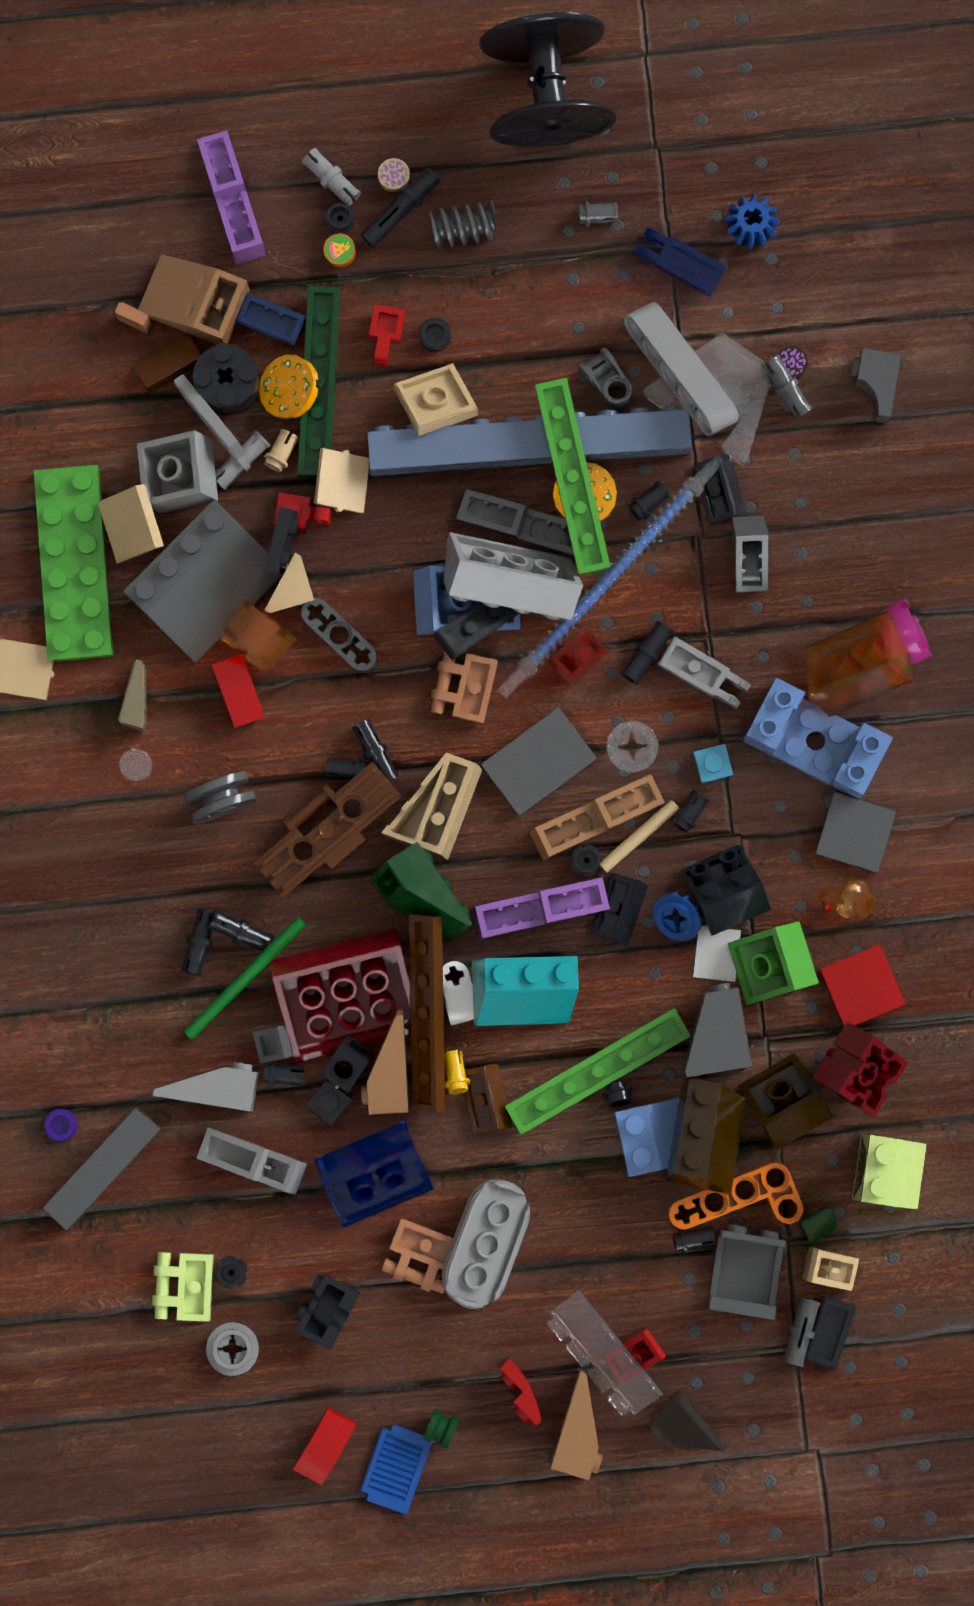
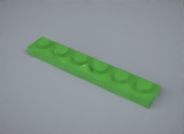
M567 378L536 384V395L578 575L609 569L611 566Z
M674 1008L506 1105L505 1108L522 1135L686 1040L691 1035Z

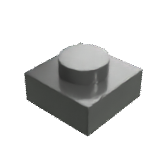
M285 1024L252 1032L260 1063L293 1056Z

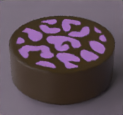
M795 346L786 347L779 352L780 359L792 378H800L808 366L806 353Z

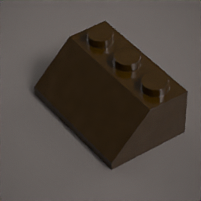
M692 1077L685 1081L680 1091L666 1181L731 1194L745 1109V1097L720 1083Z

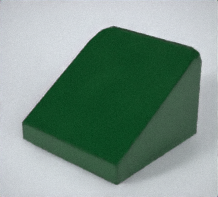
M825 1206L803 1218L798 1223L810 1243L817 1241L838 1228L833 1212L829 1207Z

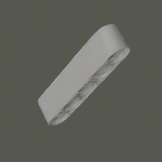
M651 302L625 315L624 323L629 335L705 435L711 436L738 421V412L732 400L656 302Z

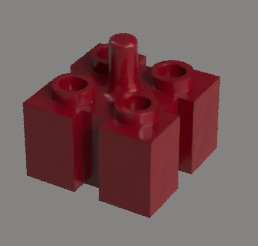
M847 1022L834 1042L837 1049H828L824 1060L820 1063L812 1078L833 1091L834 1094L848 1104L875 1118L888 1097L884 1093L890 1082L896 1084L909 1062L887 1048L888 1046L873 1035Z

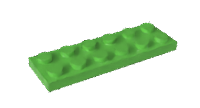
M90 465L34 470L48 661L113 657L104 524L98 502L102 500L99 466Z

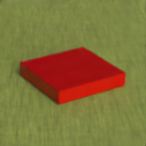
M880 944L819 969L843 1027L847 1022L855 1026L905 1005Z

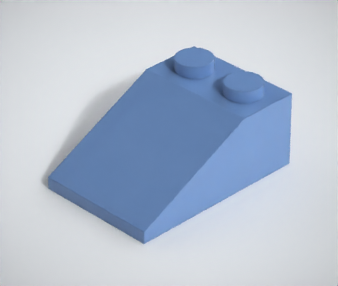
M427 566L413 571L417 635H433L437 630L479 602L470 599L466 602L458 601L448 595L443 581L445 566ZM520 614L496 631L519 630Z
M679 1098L614 1112L628 1177L668 1169Z

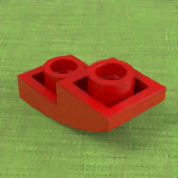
M239 653L211 663L233 727L237 728L265 718L242 654Z
M508 1357L500 1365V1369L504 1372L500 1377L513 1391L517 1387L521 1390L513 1398L514 1403L517 1405L513 1410L526 1424L532 1420L537 1426L541 1422V1416L536 1397L522 1371Z
M327 1407L313 1429L310 1440L295 1461L293 1470L322 1485L347 1444L357 1422Z

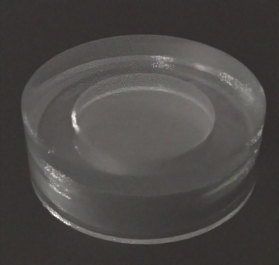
M130 749L120 759V770L127 779L140 782L150 776L153 770V762L144 750Z

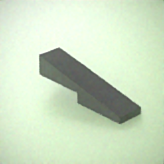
M466 489L456 517L458 521L575 559L565 519L528 509L526 505Z
M136 1107L50 1199L43 1209L65 1230L74 1226L109 1185L122 1174L157 1135L161 1128L141 1109Z

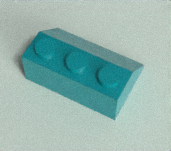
M578 956L483 958L472 960L474 1026L569 1023L579 990Z

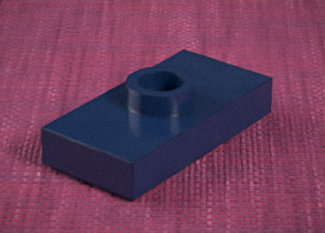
M247 292L235 323L295 348L305 325L306 316Z

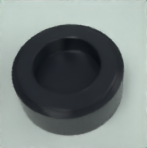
M430 318L421 325L419 339L425 349L432 352L442 351L450 343L451 330L444 320Z

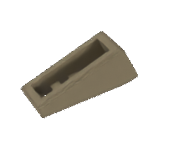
M136 659L133 663L118 721L123 726L146 731V665L143 661Z

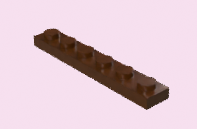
M416 913L409 914L412 1109L438 1113L445 1111L442 915Z

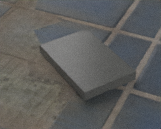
M558 707L483 762L481 766L520 817L595 762L597 757Z

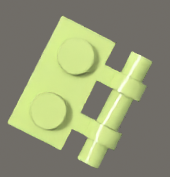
M158 1252L157 1265H154L153 1273L154 1276H157L156 1295H152V1305L155 1306L154 1318L168 1319V1306L177 1307L176 1320L211 1321L214 1254L180 1253L179 1266H170L171 1253ZM170 1276L179 1277L178 1296L169 1295Z

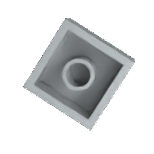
M193 430L137 444L140 481L146 487L153 511L163 514L211 503L213 500L218 501L211 438Z

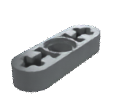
M314 598L313 601L304 603L301 609L304 623L353 670L359 673H366L375 667L377 654L374 647L329 604L320 598ZM312 606L315 609H318L320 606L323 607L322 615L328 622L332 616L336 619L327 625L324 633L319 630L324 627V624L319 619L309 620L311 616L309 609ZM336 627H343L349 633L347 641L343 644H335L330 639V633ZM355 638L360 641L354 644L360 652L364 653L366 650L370 652L368 655L370 662L367 665L363 662L357 665L355 663L357 657L351 650L348 651L347 655L342 652L352 645Z

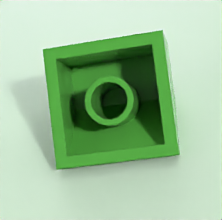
M800 921L768 929L728 943L746 1005L819 983Z

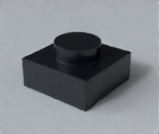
M325 1081L306 1105L330 1125H333L353 1100L344 1092L333 1088Z

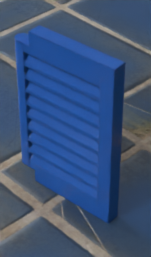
M393 1424L391 1430L382 1427L360 1487V1491L368 1494L367 1501L407 1515L433 1440L428 1442L423 1439V1434Z

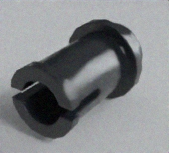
M656 481L652 487L638 498L633 497L628 508L636 519H648L650 517L649 513L666 499H669L670 494L663 484Z
M328 758L326 778L351 780L368 766L367 762H362L360 758H357L356 761Z
M696 790L690 792L680 811L673 814L672 824L685 833H688L690 829L694 830L696 827L695 821L706 804L709 803V799L703 794L698 796L699 792Z
M275 1061L265 1063L263 1082L269 1083V1086H273V1083L302 1087L304 1066L275 1064Z
M711 1225L688 1231L678 1229V1232L672 1233L676 1253L682 1252L683 1255L687 1254L688 1250L714 1247L716 1245Z

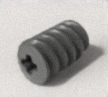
M489 200L487 210L483 208L481 202H476L474 212L471 211L468 204H464L462 214H459L456 206H451L449 216L446 215L443 208H438L437 217L434 218L429 210L433 240L438 249H442L444 239L448 241L451 248L454 247L456 237H459L463 246H465L470 235H472L475 243L478 244L483 233L487 240L491 242L494 232L497 231L493 200Z

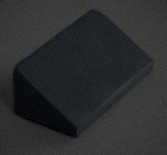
M720 454L693 464L710 526L732 521V517L747 516L733 460L730 455Z
M611 872L605 888L610 909L597 912L590 934L628 946L648 885L639 880Z

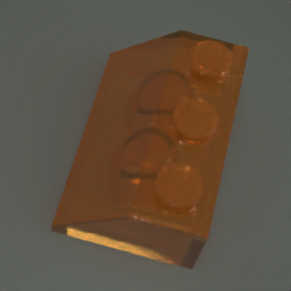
M889 611L806 646L808 698L829 717L913 682L911 654L902 642L893 615Z

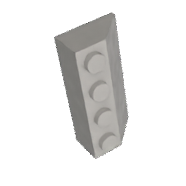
M449 532L443 581L448 595L463 602L469 601V599L480 601L492 608H498L499 606L509 607L522 614H529L530 612L539 613L552 620H559L560 618L572 620L583 584L571 557Z

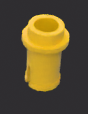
M454 1050L444 1053V1068L447 1079L445 1088L448 1089L449 1094H461L468 1091L470 1079L466 1078L462 1051Z

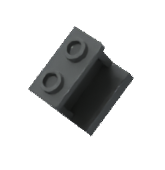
M728 1224L727 1230L719 1229L707 1308L775 1320V1301L786 1240L779 1239L780 1232L760 1229L759 1235L746 1233L747 1227Z

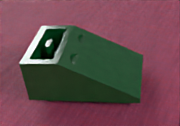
M416 842L387 860L369 879L386 905L409 918V914L416 913L442 915V938L452 942L472 925L470 914L467 908L462 903H458L452 894L449 881L443 875H440L434 867L431 854Z

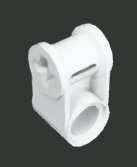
M458 961L448 962L443 966V1000L450 1025L452 1026L474 1020L473 986L469 971L463 963ZM454 966L456 971L462 970L463 977L458 979V985H454L452 981H446L445 975L450 973L449 967Z

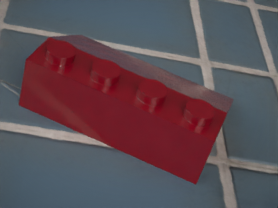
M397 929L274 959L270 962L272 979L295 1062L335 1053L348 1035L363 1045L383 1041L398 1009H403L405 1035L411 1034L410 979Z

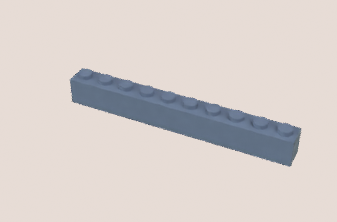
M678 405L665 406L662 408V411L649 412V408H634L627 414H617L616 410H603L598 412V416H585L583 412H575L586 461L690 454L692 449L690 416L686 409L681 410V406ZM537 415L534 417V420L521 421V417H506L499 423H489L488 419H475L470 421V425H457L455 423L418 436L412 424L407 425L406 429L394 430L393 426H378L374 428V431L368 432L371 476L552 464L541 415Z

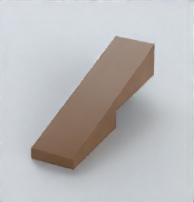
M650 774L603 795L584 806L539 825L529 833L542 860L545 861L655 809L665 802Z

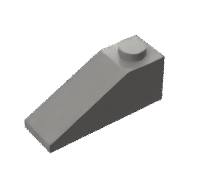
M233 1062L232 1068L223 1067L154 1089L153 1096L253 1111L259 1073L252 1072L253 1065Z

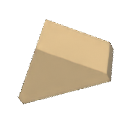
M295 553L265 608V611L269 613L314 600L301 555Z
M809 1247L802 1279L815 1284L852 1291L859 1259Z

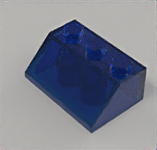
M405 1121L314 1159L323 1187L343 1228L434 1189Z

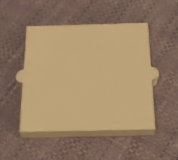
M321 448L314 504L335 508L336 512L345 510L359 514L364 513L369 458L350 454L348 450L339 452Z
M0 639V693L47 701L50 680L55 676L52 671L54 661H48L47 646Z

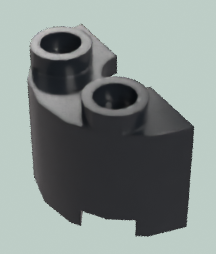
M318 1273L309 1290L315 1294L310 1305L304 1302L295 1320L300 1322L296 1333L331 1350L360 1292L327 1274L323 1276Z

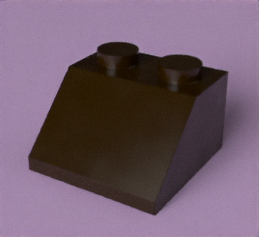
M795 1053L738 1085L776 1150L833 1118L823 1093Z

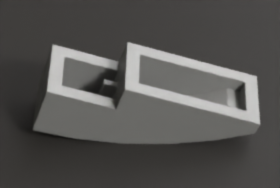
M207 1128L197 1155L199 1160L292 1194L297 1193L307 1166L305 1162L212 1128Z

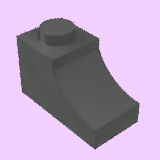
M863 348L859 358H853L850 376L856 377L854 387L862 388L870 397L875 411L874 422L887 424L892 414L901 354Z
M732 517L736 592L768 591V531L765 517Z

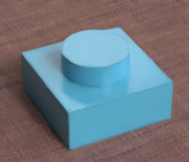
M725 744L693 752L701 784L733 776Z

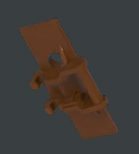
M373 762L336 793L325 783L321 787L323 790L289 819L286 816L282 820L290 832L254 862V865L282 897H285L324 862L334 872L341 866L339 862L358 846L362 848L368 843L360 832L402 797ZM332 799L338 808L306 836H303L297 828ZM349 799H356L362 805V812L356 818H349L343 812V805ZM301 841L308 842L313 849L311 857L304 861L298 860L293 853L294 846Z

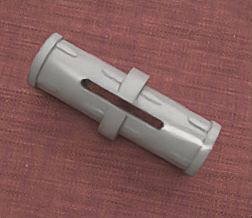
M317 148L312 149L309 153L317 163L306 155L302 160V164L306 165L321 180L320 184L325 189L329 188L348 207L354 202L346 192L357 200L361 191L357 190L342 175L343 171L338 166L334 167Z
M255 431L241 446L245 454L237 460L230 456L215 471L216 482L226 490L227 486L244 470L248 471L251 468L250 464L271 445Z

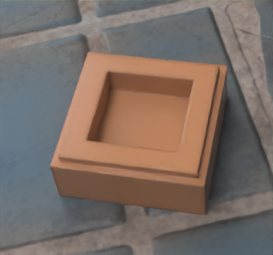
M119 302L115 310L117 319L147 333L152 324L148 314L123 302Z

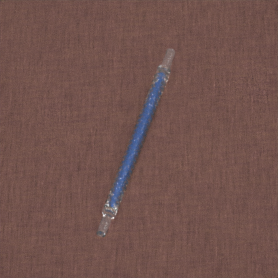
M714 455L693 478L689 477L683 483L684 488L677 490L679 494L671 496L672 502H666V508L659 509L660 515H654L652 523L647 522L648 528L646 530L641 529L640 536H634L635 542H629L627 550L622 549L623 555L621 557L617 555L615 563L610 562V569H604L602 577L597 576L598 582L596 584L592 582V588L584 590L586 595L584 597L579 596V603L576 605L572 620L560 618L561 622L559 624H553L554 630H547L548 636L546 638L541 637V644L535 643L536 649L534 651L529 650V656L521 658L518 662L519 667L497 690L503 697L507 699L528 675L532 677L538 671L537 665L544 664V657L550 658L549 652L551 650L556 651L555 646L556 644L561 645L563 643L561 640L563 637H569V630L575 631L574 625L576 623L581 624L580 618L582 616L586 618L588 616L586 612L594 610L593 604H599L601 596L606 597L605 591L607 589L611 591L613 583L618 584L617 578L625 576L624 570H631L630 564H636L638 556L643 557L642 551L650 549L649 543L655 544V537L662 536L661 530H668L667 524L669 522L674 523V516L680 517L681 513L679 511L687 509L686 503H693L692 497H698L703 492V485L715 474L720 464L723 463L718 456Z

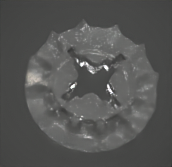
M626 721L617 725L611 731L606 749L610 761L622 771L635 773L647 769L654 762L658 753V740L654 731L646 724L639 721ZM630 733H633L636 744L646 745V747L636 751L634 760H632L628 750L618 749V747L628 744Z

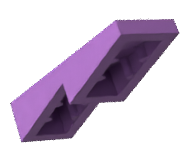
M227 130L197 139L236 265L266 256Z
M602 877L475 906L472 908L478 938L483 940L609 910L610 907Z

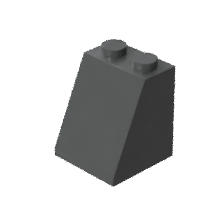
M730 983L712 985L708 987L709 993L701 996L682 1068L683 1078L752 1067L739 988L731 989Z

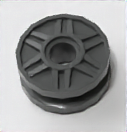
M247 772L229 774L186 792L183 795L186 804L201 803L203 806L190 815L193 823L199 824L211 821L254 803L257 800L254 791L238 792V788L249 781Z

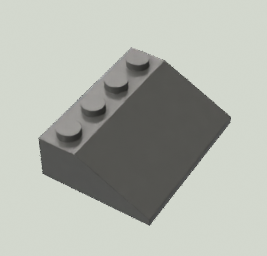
M213 500L123 592L191 660L197 663L281 579L283 574L265 571L269 554L218 502Z

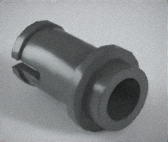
M585 201L584 204L578 205L579 224H585V227H589L590 223H618L617 202L589 204L588 201Z

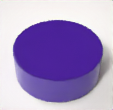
M56 1109L47 1115L44 1129L52 1140L59 1142L67 1141L76 1134L78 1120L73 1112L67 1109Z

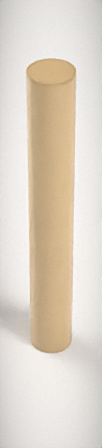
M670 800L608 854L600 863L601 868L608 873L673 816L674 812L679 810L675 802Z

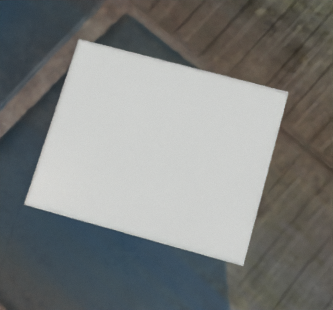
M701 926L702 929L698 932L693 977L735 982L736 969L728 943L740 939L741 930L727 929L711 936L707 927Z

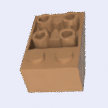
M161 254L138 310L148 314L150 319L213 344H228L236 325L235 320L250 289L247 280L225 271Z

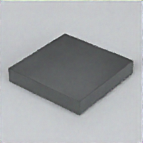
M834 792L815 855L878 873L896 811Z

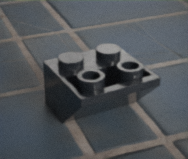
M740 844L681 870L695 905H698L699 914L703 916L702 920L711 936L771 910L762 881Z

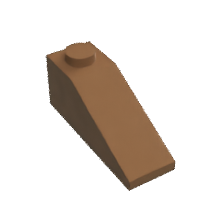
M403 1009L396 1010L368 1074L367 1085H361L362 1105H368L369 1114L406 1113L409 1109Z
M579 1369L550 1466L551 1469L589 1480L591 1473H598L603 1455L598 1454L599 1447L586 1371Z

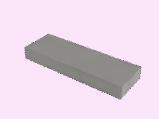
M182 374L175 379L174 384L181 396L230 456L236 460L243 456L245 452L238 440L201 395L198 394L187 378Z

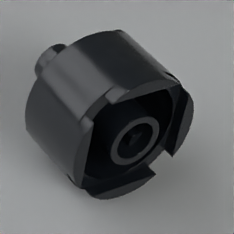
M219 343L206 350L198 358L193 371L194 385L198 394L201 395L216 414L243 413L255 403L259 395L260 378L254 360L245 350L235 345ZM224 376L227 378L231 376L233 382L231 384L229 382L222 384L221 379Z

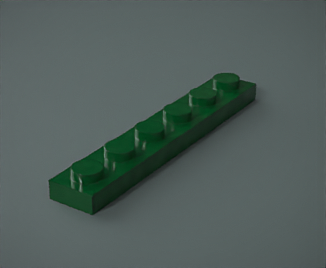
M308 286L304 359L310 362L317 372L316 388H318V393L312 407L301 416L298 477L317 478L320 449L332 450L340 287Z

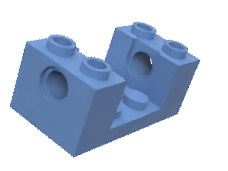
M776 678L743 742L852 798L860 799L866 792L893 737L866 723L858 727L804 699V691ZM811 733L820 734L824 739L823 748L820 750L810 749L806 743L807 736Z

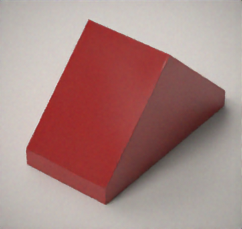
M643 1326L607 1352L604 1357L623 1383L663 1360L666 1355L646 1326Z

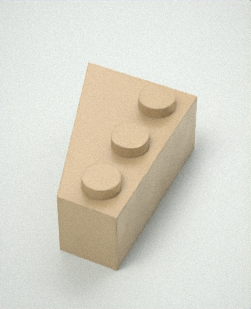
M445 753L420 784L421 787L409 802L407 801L403 805L400 813L381 833L388 839L407 846L418 842L430 854L448 860L482 769L474 762Z

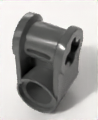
M605 347L600 350L599 355L586 364L580 363L577 365L585 381L594 389L609 410L622 411L629 406L632 392L631 384L620 370L614 357ZM613 388H621L625 391L626 395L621 399H614L608 393Z

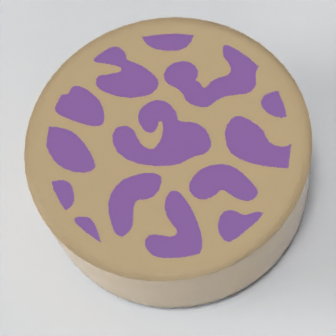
M397 158L384 161L378 169L380 185L389 192H399L405 185L407 186L410 180V172L406 163Z

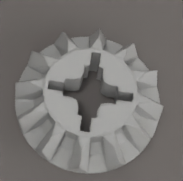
M236 1322L225 1323L217 1327L209 1336L206 1345L207 1358L212 1367L228 1376H236L247 1372L255 1364L259 1353L256 1335L246 1325ZM232 1335H234L236 1345L247 1347V1350L236 1353L234 1363H232L229 1352L219 1350V1348L230 1344Z

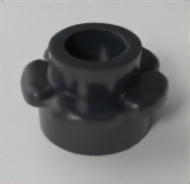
M344 203L333 204L324 215V220L328 223V229L333 233H347L354 227L355 211ZM339 216H342L343 220L338 221L337 218Z
M593 845L579 846L572 853L573 860L571 861V866L576 873H582L583 876L590 877L596 874L597 869L601 868L600 863L603 861V857L599 855V850ZM584 858H589L590 862L588 864L584 863Z
M620 1081L607 1085V1091L602 1093V1098L606 1099L607 1107H620L633 1101L631 1092L634 1089L633 1087L626 1086L625 1082Z
M227 1256L221 1260L220 1265H217L215 1276L220 1280V1285L224 1288L240 1287L247 1279L245 1274L247 1266L243 1260H237L234 1256ZM230 1269L235 1271L233 1276H230L228 1273Z

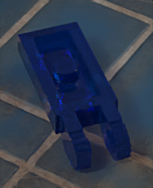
M647 228L643 234L645 238L660 247H664L659 255L645 246L637 245L634 253L641 259L655 264L656 268L711 297L726 267L672 236L669 238L656 230Z

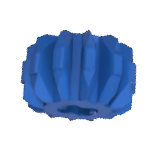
M755 193L751 194L749 202L742 195L738 197V205L730 204L728 211L731 215L725 217V224L731 226L727 230L728 236L738 235L735 242L737 246L741 245L744 240L748 241L747 247L749 250L753 249L755 241L761 247H764L767 242L766 237L773 239L776 235L773 228L778 227L780 222L779 219L773 217L777 213V208L775 206L766 208L769 201L767 197H764L761 202H756L757 195ZM753 217L756 218L757 223L754 222L751 226L747 224V220H751Z

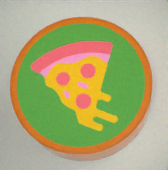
M340 233L334 234L324 243V256L330 265L338 268L346 267L354 260L356 255L355 244L349 236Z

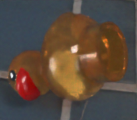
M854 877L846 879L847 883L841 891L834 886L825 887L821 891L820 901L825 906V911L831 912L836 908L837 913L844 918L855 916L862 919L866 918L873 910L876 901L875 896L869 893L867 884L862 879Z

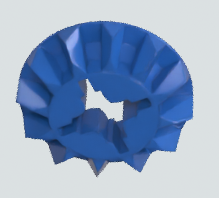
M677 892L670 895L664 894L656 901L653 907V918L658 929L668 938L675 941H689L702 929L700 923L703 916L697 912L698 905H692L688 901L689 896L681 897ZM676 910H678L679 915L685 917L682 921H679L678 916L673 915Z

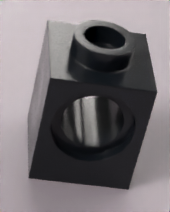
M348 1035L340 1044L321 1075L327 1078L326 1081L330 1086L348 1093L375 1052ZM340 1061L349 1062L353 1067V1072L343 1070L340 1066Z

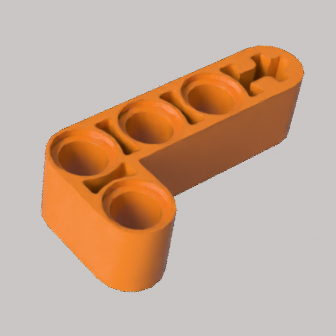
M773 1162L735 1176L731 1194L716 1192L722 1197V1206L716 1211H709L705 1206L706 1196L715 1191L702 1189L672 1202L668 1207L667 1214L671 1224L679 1229H689L766 1198L774 1218L782 1223L791 1224L800 1219L803 1206L788 1169L782 1164ZM773 1168H778L783 1174V1180L777 1187H771L766 1182V1174ZM743 1180L749 1181L753 1188L752 1194L747 1199H740L735 1192L736 1185ZM698 1198V1206L704 1213L703 1217L699 1218V1213L696 1211L687 1216L688 1221L686 1223L681 1219H675L674 1215L679 1212L678 1206L682 1205L685 1209L693 1208L695 1204L692 1200ZM790 1199L795 1204V1212L792 1216L784 1218L779 1214L778 1207L781 1201Z

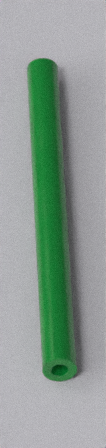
M297 916L184 1030L185 1034L193 1040L307 924Z

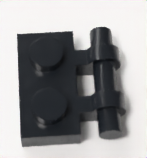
M280 507L265 571L284 574L285 568L287 569L292 555L290 550L292 537L297 534L299 518H297L299 511Z

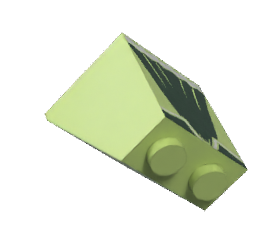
M861 1134L852 1199L893 1207L918 1209L927 1144Z

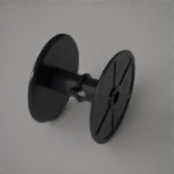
M571 12L534 14L503 22L489 29L480 37V49L487 56L500 61L530 64L531 77L527 80V85L533 89L534 104L513 110L499 117L490 127V137L494 141L516 147L568 144L596 136L614 125L616 114L610 107L593 101L566 100L563 86L566 83L565 79L567 76L562 73L561 58L578 54L597 44L605 33V25L600 19L586 14Z

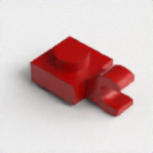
M374 305L369 339L377 340L374 355L375 364L387 366L391 343H401L406 310Z
M279 493L274 525L276 526L280 507L299 511L297 516L299 518L298 530L307 531L308 522L330 525L332 512H330L331 509L311 507V497Z

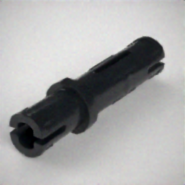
M427 167L409 186L405 185L400 190L401 194L360 234L361 238L371 248H374L414 207L419 208L423 204L421 200L440 183L439 177Z

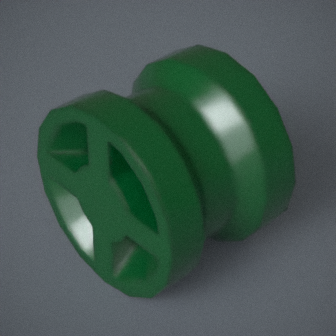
M435 1409L423 1439L428 1442L432 1440L437 1441L441 1447L448 1449L459 1418L454 1416L448 1418L443 1416L440 1410Z

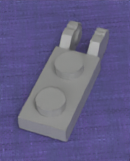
M675 636L658 663V666L710 697L714 698L715 696L735 709L738 708L741 702L735 696L719 688L724 679L739 690L748 691L751 686L747 681L730 672V668Z

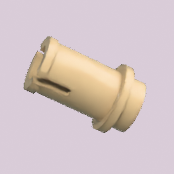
M285 429L280 430V434L270 453H265L264 455L266 458L264 464L276 472H281L283 468L286 469L288 467L287 460L299 441L298 436L292 434L287 444H284L290 431Z

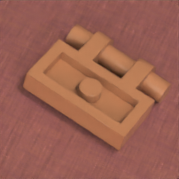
M444 651L442 661L438 662L437 671L439 676L436 689H432L430 699L433 700L430 712L443 715L445 703L454 704L453 718L484 724L498 660L467 653L463 666L455 664L456 659L452 661ZM452 675L461 676L457 694L448 692Z
M401 1218L390 1250L402 1255L399 1263L386 1258L382 1271L394 1275L393 1279L402 1282L405 1279L421 1286V1290L427 1292L433 1290L443 1294L445 1289L442 1279L437 1278L436 1274L438 1269L443 1270L453 1237ZM413 1258L429 1264L427 1272L423 1273L408 1267L410 1259Z

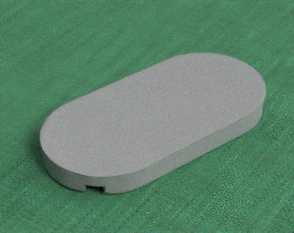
M501 1179L489 1180L476 1187L467 1200L442 1270V1282L446 1293L454 1302L470 1309L485 1307L484 1305L490 1302L493 1303L498 1299L505 1289L530 1220L529 1203H527L524 1192L517 1185Z

